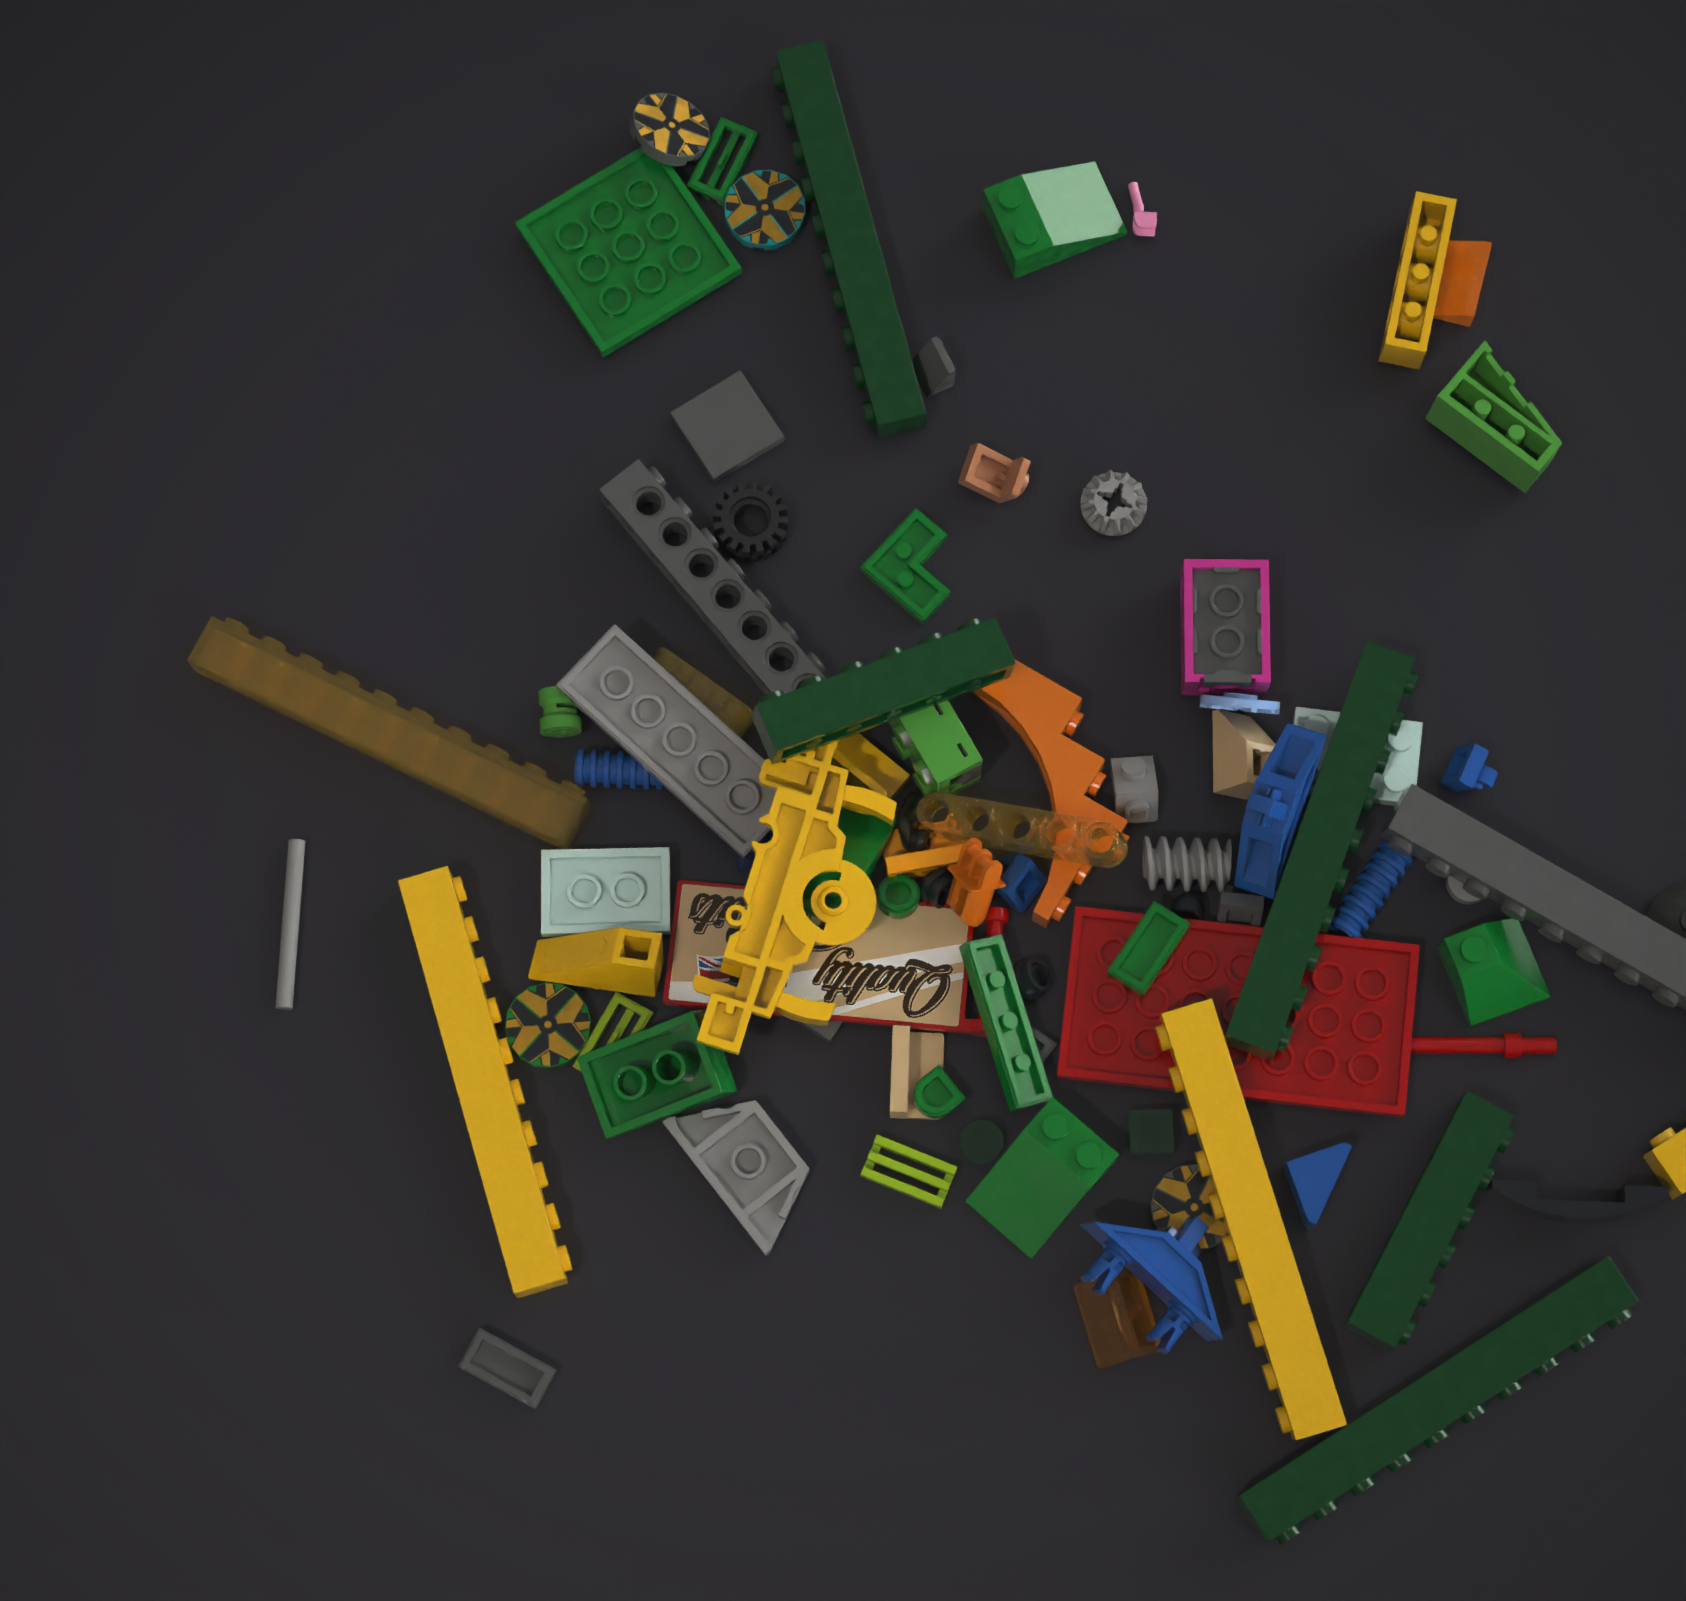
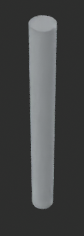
M301 839L288 840L275 1008L280 1010L293 1009L306 842Z

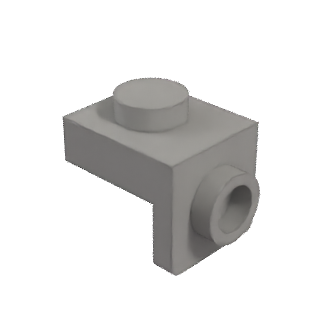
M1153 755L1110 758L1115 813L1128 820V823L1157 821L1159 791Z

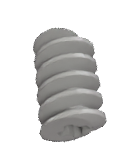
M1144 836L1142 876L1146 878L1150 891H1155L1159 879L1164 880L1167 891H1172L1176 880L1181 879L1185 892H1189L1193 880H1198L1202 892H1206L1210 881L1215 880L1218 891L1221 893V891L1225 890L1227 882L1230 880L1231 839L1227 840L1222 851L1217 838H1212L1207 849L1204 850L1201 839L1195 837L1188 850L1182 837H1177L1172 849H1170L1166 837H1159L1155 848H1152L1149 837Z

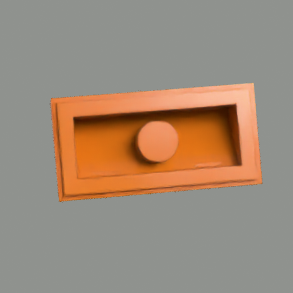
M1449 240L1433 316L1434 319L1467 327L1471 326L1489 259L1491 242Z

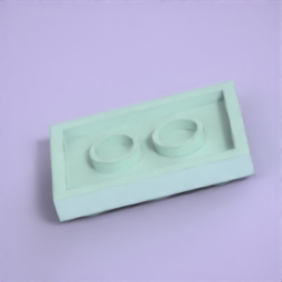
M1296 707L1293 725L1327 735L1317 765L1319 772L1341 712ZM1402 720L1397 736L1388 734L1384 749L1390 750L1391 753L1383 775L1374 773L1370 787L1377 789V793L1373 803L1395 806L1404 790L1411 784L1417 786L1423 722ZM1315 773L1313 781L1315 783L1319 773ZM1315 783L1310 787L1308 795L1312 794Z
M670 847L541 850L542 937H560L617 927L671 935Z

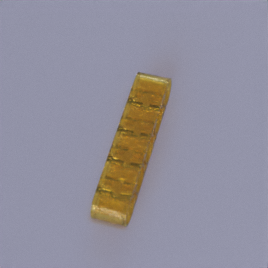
M932 792L925 795L917 806L916 815L919 822L934 837L942 840L965 843L968 839L974 837L982 842V847L1103 868H1113L1119 865L1125 859L1128 852V845L1123 835L1110 822L1105 820L941 792ZM941 808H948L947 818L939 824H933L932 818L934 813ZM981 815H989L987 826L980 831H973L974 821ZM1030 822L1029 832L1024 837H1013L1014 829L1019 823ZM1060 830H1072L1070 840L1066 844L1054 845V838ZM1113 836V844L1108 851L1103 853L1095 851V846L1100 838Z

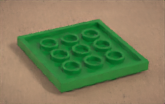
M640 148L515 222L517 231L602 358L742 274L741 266L672 165L662 164L648 157Z

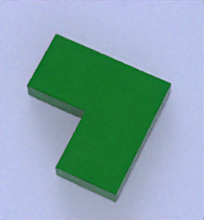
M915 508L860 567V572L923 625L951 594V591L922 567L928 558L947 539V534Z

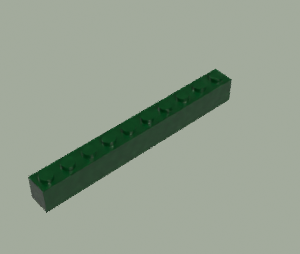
M822 39L777 50V66L770 67L775 91L783 90L786 103L780 104L785 128L793 127L796 137L795 140L790 141L794 162L796 165L803 163L806 176L800 178L805 201L813 200L816 213L810 215L813 232L816 239L823 237L826 251L820 252L826 276L833 275L836 288L831 289L836 314L844 313L847 326L841 327L846 351L854 350L857 364L851 365V370L856 388H864L867 402L861 403L866 426L875 427L878 439L926 427V410L824 41Z
M1369 641L1365 643L1225 1035V1041L1228 1046L1269 1061L1273 1060L1277 1050L1286 1051L1293 1031V1027L1286 1025L1290 1011H1300L1308 989L1300 985L1305 969L1311 972L1315 969L1322 947L1314 945L1319 930L1328 932L1336 909L1328 905L1333 890L1342 892L1350 868L1342 866L1347 851L1355 853L1364 830L1356 826L1361 812L1370 813L1377 793V789L1370 787L1374 773L1381 775L1384 773L1391 753L1390 750L1384 749L1388 734L1397 736L1405 712L1397 710L1402 695L1410 698L1418 677V673L1411 671L1415 660L1413 656Z
M1608 1256L1236 1497V1500L1264 1543H1268L1275 1538L1280 1546L1302 1531L1297 1523L1311 1514L1318 1521L1337 1509L1339 1506L1335 1499L1349 1490L1353 1497L1374 1485L1376 1481L1372 1475L1383 1467L1387 1466L1390 1473L1413 1459L1409 1451L1423 1442L1427 1449L1449 1436L1450 1433L1446 1429V1426L1460 1418L1464 1425L1486 1412L1487 1410L1482 1403L1497 1394L1502 1401L1524 1387L1519 1379L1532 1370L1539 1377L1558 1365L1560 1362L1555 1356L1569 1346L1576 1353L1595 1341L1596 1337L1592 1331L1606 1323L1610 1329H1613L1633 1315L1628 1308L1639 1300Z

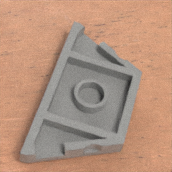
M756 1100L735 1104L733 1107L704 1110L698 1114L678 1118L674 1116L665 1119L662 1123L763 1254L765 1256L769 1254L810 1171L806 1163Z

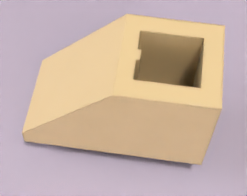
M1216 709L1212 711L1213 793L1247 800L1250 793H1252L1258 775L1276 744L1250 716Z

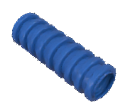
M579 749L578 753H576L574 780L578 787H583L584 783H590L591 787L596 788L597 784L600 783L603 784L604 788H610L611 784H616L618 789H623L624 785H630V789H636L637 785H643L644 790H649L650 786H656L657 790L661 791L664 788L631 755H625L623 750H619L618 755L612 754L611 750H605L604 754H599L598 749H593L591 753H586L585 749Z
M1388 840L1381 841L1378 845L1380 851H1374L1370 856L1372 862H1366L1364 865L1365 873H1359L1356 877L1358 883L1352 884L1349 887L1351 894L1343 896L1341 899L1342 906L1337 905L1335 909L1336 916H1333L1329 928L1338 936L1362 938L1360 932L1367 931L1369 928L1367 922L1373 921L1377 915L1374 911L1382 909L1384 906L1382 899L1387 900L1390 897L1391 892L1389 889L1396 888L1398 885L1397 878L1404 876L1406 873L1404 867L1411 866L1413 863L1411 856L1414 855L1411 854L1409 857L1400 855L1387 846Z

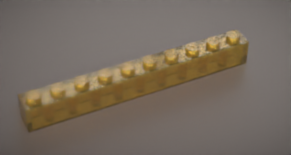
M211 616L187 659L195 672L559 849L570 848L590 810L588 798L584 797L585 791L579 786L563 780L561 784L553 782L546 778V771L532 763L525 762L523 766H520L508 760L510 755L495 745L487 744L483 748L471 742L472 736L458 727L450 725L448 730L434 724V717L423 710L412 707L409 712L397 706V700L381 690L375 689L372 694L359 688L360 682L344 672L338 671L336 675H332L322 670L323 664L307 654L300 653L297 658L285 652L286 646L272 637L263 635L260 640L248 634L249 629L237 620L226 617L223 622Z

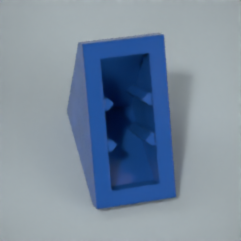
M1343 1142L1288 1161L1282 1167L1303 1227L1312 1230L1317 1224L1352 1145Z

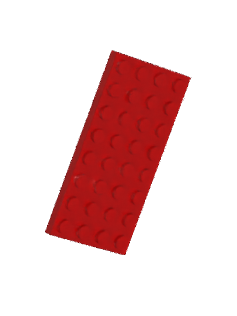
M1075 906L1057 1078L1175 1092L1168 1072V1068L1175 1066L1170 1049L1166 1051L1161 1050L1155 1031V1026L1161 1025L1160 1015L1212 998L1225 1038L1264 927L1183 918L1190 923V929L1143 998L1116 979L1108 976L1107 970L1145 914ZM1318 933L1314 945L1322 947L1314 971L1311 972L1305 969L1300 985L1308 989L1300 1011H1290L1286 1025L1293 1027V1031L1286 1051L1277 1050L1273 1060L1269 1061L1227 1045L1244 1100L1403 1118L1406 1112L1420 945Z

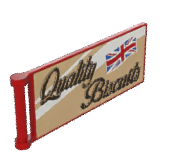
M679 880L677 882L663 994L665 1005L707 1009L710 996L698 993L693 989L692 984L695 974L729 984L731 975L720 972L723 955L727 946L726 932L730 927L726 923L725 916L727 909L735 904L743 906L745 910L747 909L743 900L746 886ZM876 898V910L873 920L861 936L849 943L837 946L823 945L815 942L807 963L793 966L783 990L784 993L812 1001L836 1003L830 1021L893 1027V1025L910 1026L911 1029L964 1033L987 1038L979 1011L978 1019H965L969 979L959 946L972 941L974 927L964 923L960 919L961 916H958L948 904L938 909L932 903L927 905L924 902H920L912 915L903 919H894L881 911ZM994 906L989 907L987 916L983 921L984 924H987L985 938L1001 934L1003 936L1004 926L1009 923L1010 911L1008 909ZM733 913L731 918L737 921L741 919V915ZM806 913L811 922L820 927L821 930H824L826 923ZM775 1011L773 1013V1016H783Z

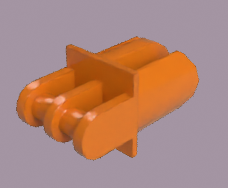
M974 837L968 839L963 844L957 864L948 865L947 867L954 877L946 903L950 905L951 909L958 916H961L960 919L968 926L977 927L983 923L987 916L995 889L1004 888L1006 884L1000 879L1003 870L1002 864L998 860H992V853L988 849H982V842Z

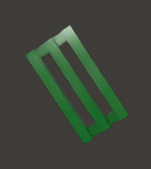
M721 117L687 184L689 192L693 194L696 192L700 193L702 198L709 201L712 198L717 201V204L725 207V199L729 189L738 180L758 140V132ZM726 131H731L732 134L707 185L701 183ZM741 136L746 137L721 189H716Z

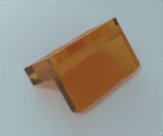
M1123 1268L1106 1289L1103 1296L1092 1291L1100 1275L1093 1282H1080L1074 1285L1073 1289L1098 1369L1108 1368L1127 1360L1159 1352L1156 1348L1161 1339L1153 1342H1147L1145 1336L1153 1329L1156 1322L1144 1284L1131 1271Z

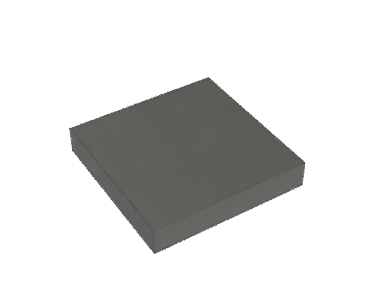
M741 370L670 412L672 420L714 483L785 441L784 435Z

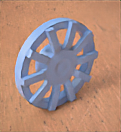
M1224 692L1223 696L1200 694L1199 707L1266 714H1279L1280 712L1279 701L1259 700L1258 695Z

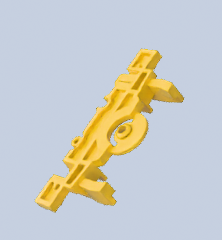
M838 741L786 760V763L778 762L772 765L770 759H766L762 764L758 781L763 787L776 790L770 812L759 818V825L769 827L773 837L768 843L764 844L752 841L751 847L755 853V859L743 893V900L747 909L745 910L743 906L735 904L727 909L725 916L726 923L731 928H740V930L729 937L720 972L740 979L736 987L695 974L692 984L693 989L698 993L710 996L696 1040L697 1043L739 1055L751 1014L771 1019L775 1011L789 1019L806 1024L827 1026L836 1003L812 1001L784 993L783 990L793 966L807 963L815 942L829 946L849 943L867 930L875 914L876 894L871 880L858 866L846 860H841L846 836L837 827L841 808L860 814L876 816L892 826L897 802L875 791L846 785L849 770L831 765ZM822 873H842L839 881L828 880L822 882L812 893V911L820 921L826 923L824 930H821L820 927L810 921L804 911L802 900L804 890L813 878ZM836 893L840 896L841 904L838 908L831 909L826 906L824 900L828 894ZM733 913H739L741 915V919L737 921L733 920L731 918V915Z

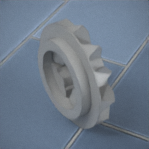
M1109 470L1099 476H1093L1091 481L1083 488L1080 502L1081 512L1087 524L1095 531L1108 536H1120L1130 533L1141 524L1146 514L1148 497L1145 495L1141 482H1137L1130 477L1128 472L1118 473ZM1120 489L1121 503L1126 506L1124 508L1117 506L1108 517L1106 516L1108 502L1102 499V497L1111 498Z

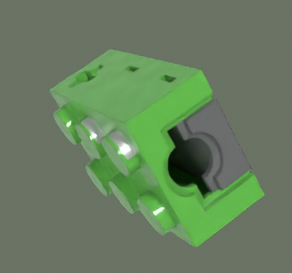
M948 700L889 722L895 735L892 738V742L902 760L910 758L913 763L915 773L912 775L924 797L930 794L935 803L938 804L981 780L983 759Z

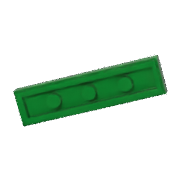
M1002 934L960 945L959 950L1009 1111L1012 1112L1047 1103L1053 1097Z

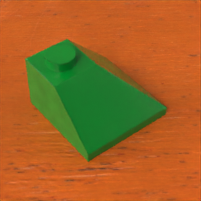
M1511 918L1484 923L1444 938L1437 947V951L1470 1028L1551 997L1518 920Z

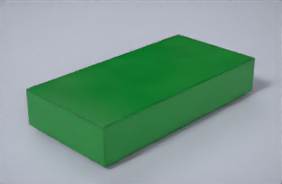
M1153 901L1107 970V975L1144 998L1190 929V923Z

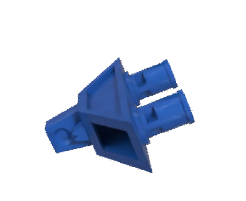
M1287 723L1255 781L1245 808L1246 812L1242 821L1234 887L1274 900L1283 869L1287 864L1288 854L1291 853V845L1310 787L1315 783L1313 781L1314 775L1319 773L1317 765L1327 735Z
M1189 1217L1178 1230L1173 1226H1169L1164 1232L1100 1222L1080 1224L1104 1249L1087 1272L1080 1277L1083 1283L1093 1282L1100 1275L1092 1291L1103 1296L1109 1285L1121 1270L1126 1267L1166 1304L1168 1310L1145 1336L1147 1342L1158 1341L1163 1336L1156 1350L1167 1355L1188 1326H1191L1207 1342L1223 1340L1202 1263L1197 1259L1201 1252L1195 1246L1209 1228L1199 1217Z

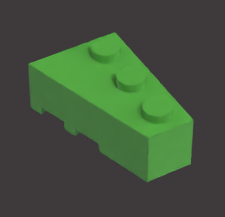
M1484 341L1438 394L1425 419L1522 492L1526 493L1549 466L1562 442L1533 403L1525 401L1514 386L1515 379L1509 371L1504 373L1491 355L1493 350Z

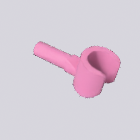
M1131 182L1128 184L1134 212L1133 233L1137 236L1154 237L1157 225V212H1144V204L1138 183Z

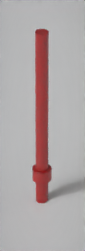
M1503 1032L1502 1037L1412 1036L1411 1054H1503V1058H1522V1054H1556L1557 1052L1556 1037H1522L1521 1032Z

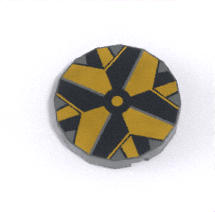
M667 93L648 94L638 101L629 119V132L633 140L636 137L641 144L640 149L648 157L662 164L683 166L686 165L687 161L694 160L695 162L701 157L710 140L709 125L703 114L692 103L677 95Z
M1197 1164L1179 1166L1163 1176L1154 1188L1150 1202V1213L1156 1231L1164 1232L1169 1226H1173L1178 1230L1187 1218L1199 1217L1209 1227L1195 1246L1201 1252L1222 1243L1221 1237L1228 1235L1223 1218L1215 1220L1210 1207L1208 1194L1214 1193L1210 1176L1202 1178Z

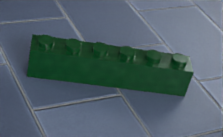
M980 618L972 619L957 628V632L945 636L942 633H934L924 637L918 642V646L903 651L902 647H895L882 653L877 661L865 665L862 661H857L846 665L839 670L838 675L824 679L823 676H815L802 682L799 685V689L784 694L782 690H777L764 695L759 699V703L756 704L752 719L771 764L773 765L1009 678L1016 662L996 618L984 622Z
M1469 1091L1464 1093L1455 1107L1343 1327L1389 1352L1396 1348L1398 1343L1403 1346L1406 1345L1417 1324L1410 1320L1418 1304L1422 1307L1426 1306L1435 1290L1436 1284L1430 1281L1437 1266L1444 1269L1454 1253L1456 1245L1450 1242L1457 1227L1464 1230L1474 1214L1476 1207L1469 1204L1477 1189L1484 1192L1496 1169L1489 1165L1496 1151L1502 1154L1505 1152L1515 1133V1130L1509 1128L1514 1115Z

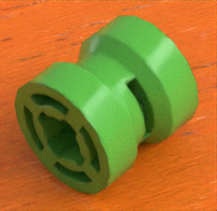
M556 686L545 687L538 691L539 706L543 709V717L539 720L541 735L561 738L575 736L582 732L581 717L577 715V706L561 693Z

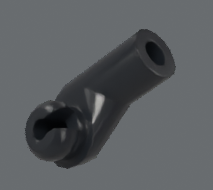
M910 792L907 795L896 816V824L902 846L911 853L928 850L932 840L929 837L930 832L928 830H919L918 820L927 804L926 797L919 792Z

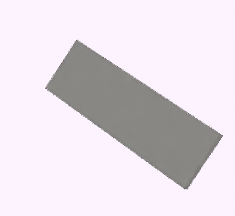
M614 624L556 684L557 689L743 859L753 851L751 847L752 841L760 843L771 832L769 827L759 825V818L770 812L776 790L763 787L758 781L759 773L765 760L618 626Z

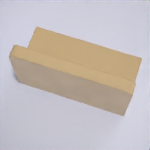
M893 1025L890 1118L941 1119L929 1118L921 1114L914 1104L913 1096L914 1088L923 1076L937 1065H940L943 1069L944 1035L942 1033L910 1032V1026Z

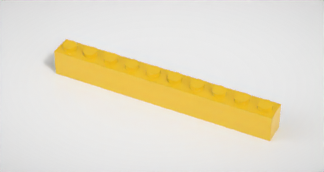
M445 866L398 880L513 1293L517 1298L568 1284L565 1272L573 1270L566 1245L559 1247L557 1245L553 1230L561 1228L554 1203L547 1205L545 1203L542 1188L549 1186L542 1161L534 1163L530 1147L537 1145L531 1121L522 1122L518 1105L525 1104V1099L519 1079L511 1080L506 1064L513 1063L514 1060L507 1037L499 1039L495 1023L502 1022L496 998L488 999L483 983L491 980L484 956L476 958L472 942L479 941L473 917L464 918L460 902L467 901L468 899L461 876L453 878L449 867Z
M1211 998L1162 1013L1160 1015L1161 1025L1155 1026L1156 1035L1161 1050L1166 1051L1170 1049L1175 1065L1168 1068L1171 1083L1175 1093L1183 1091L1188 1108L1181 1110L1188 1135L1195 1133L1197 1135L1201 1150L1194 1152L1202 1178L1210 1176L1214 1193L1208 1194L1210 1207L1215 1220L1223 1218L1228 1235L1221 1237L1228 1262L1236 1260L1241 1278L1234 1279L1238 1296L1242 1305L1250 1303L1255 1319L1248 1322L1250 1334L1255 1348L1263 1346L1268 1363L1261 1365L1269 1391L1277 1389L1282 1406L1275 1408V1413L1283 1434L1290 1432L1292 1440H1299L1345 1426L1347 1422L1213 1000Z

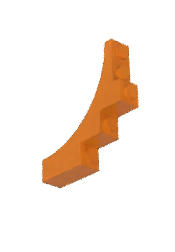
M1015 660L1016 664L1009 678L972 691V695L998 712L1020 735L1038 763L1050 795L1055 825L1054 856L1047 884L1032 915L1033 922L1047 929L1052 919L1060 922L1072 901L1066 895L1074 882L1081 886L1090 873L1094 864L1088 861V859L1091 858L1103 866L1110 855L1118 859L1130 836L1124 833L1128 820L1087 797L1088 794L1095 797L1107 777L1106 774L1102 773L1105 759L1064 736L1066 733L1072 737L1084 717V714L1079 712L1082 698Z

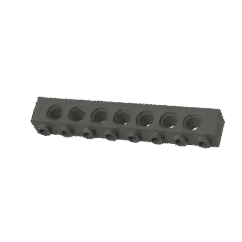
M637 459L599 489L602 503L765 695L777 690H782L784 694L799 689V685L802 682L815 676H823L826 679L823 675L826 669L817 656L811 651L805 654L796 644L799 641V637L793 628L785 620L781 623L777 622L769 612L773 608L768 599L760 590L756 589L752 592L743 582L746 576L740 566L732 558L725 561L716 550L720 546L715 537L707 528L704 527L699 530L690 520L693 517L690 508L679 496L673 500L664 488L667 486V483L655 467L651 466L647 469ZM647 502H654L660 506L657 513L649 516L641 514L639 509ZM672 533H681L687 537L686 541L680 546H670L665 543V539ZM705 563L713 568L710 575L700 578L691 573L696 565ZM727 594L735 595L740 599L739 603L730 609L722 608L717 604L718 600ZM753 625L761 626L767 631L758 640L748 639L745 637L744 632ZM780 656L788 657L793 661L792 667L783 672L774 670L770 664L775 658Z

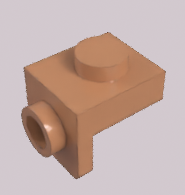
M980 443L970 445L957 483L997 503H1003L1017 498L1026 489L1029 482L1027 471L1030 460L1024 457L1012 460Z

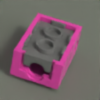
M1183 560L1180 571L1181 695L1200 696V694L1223 696L1224 692L1266 696L1271 683L1269 560Z

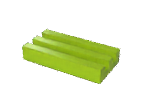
M615 992L579 1056L595 1050L620 1005L627 1009L606 1045L619 1041L622 1038L635 1013L641 1017L630 1036L646 1030L654 1013ZM576 1060L573 1067L582 1073L578 1060Z
M876 1135L860 1177L941 1209L957 1171V1166ZM883 1148L945 1173V1177L940 1179L879 1154L880 1150ZM877 1163L939 1188V1192L936 1196L873 1170L874 1165Z

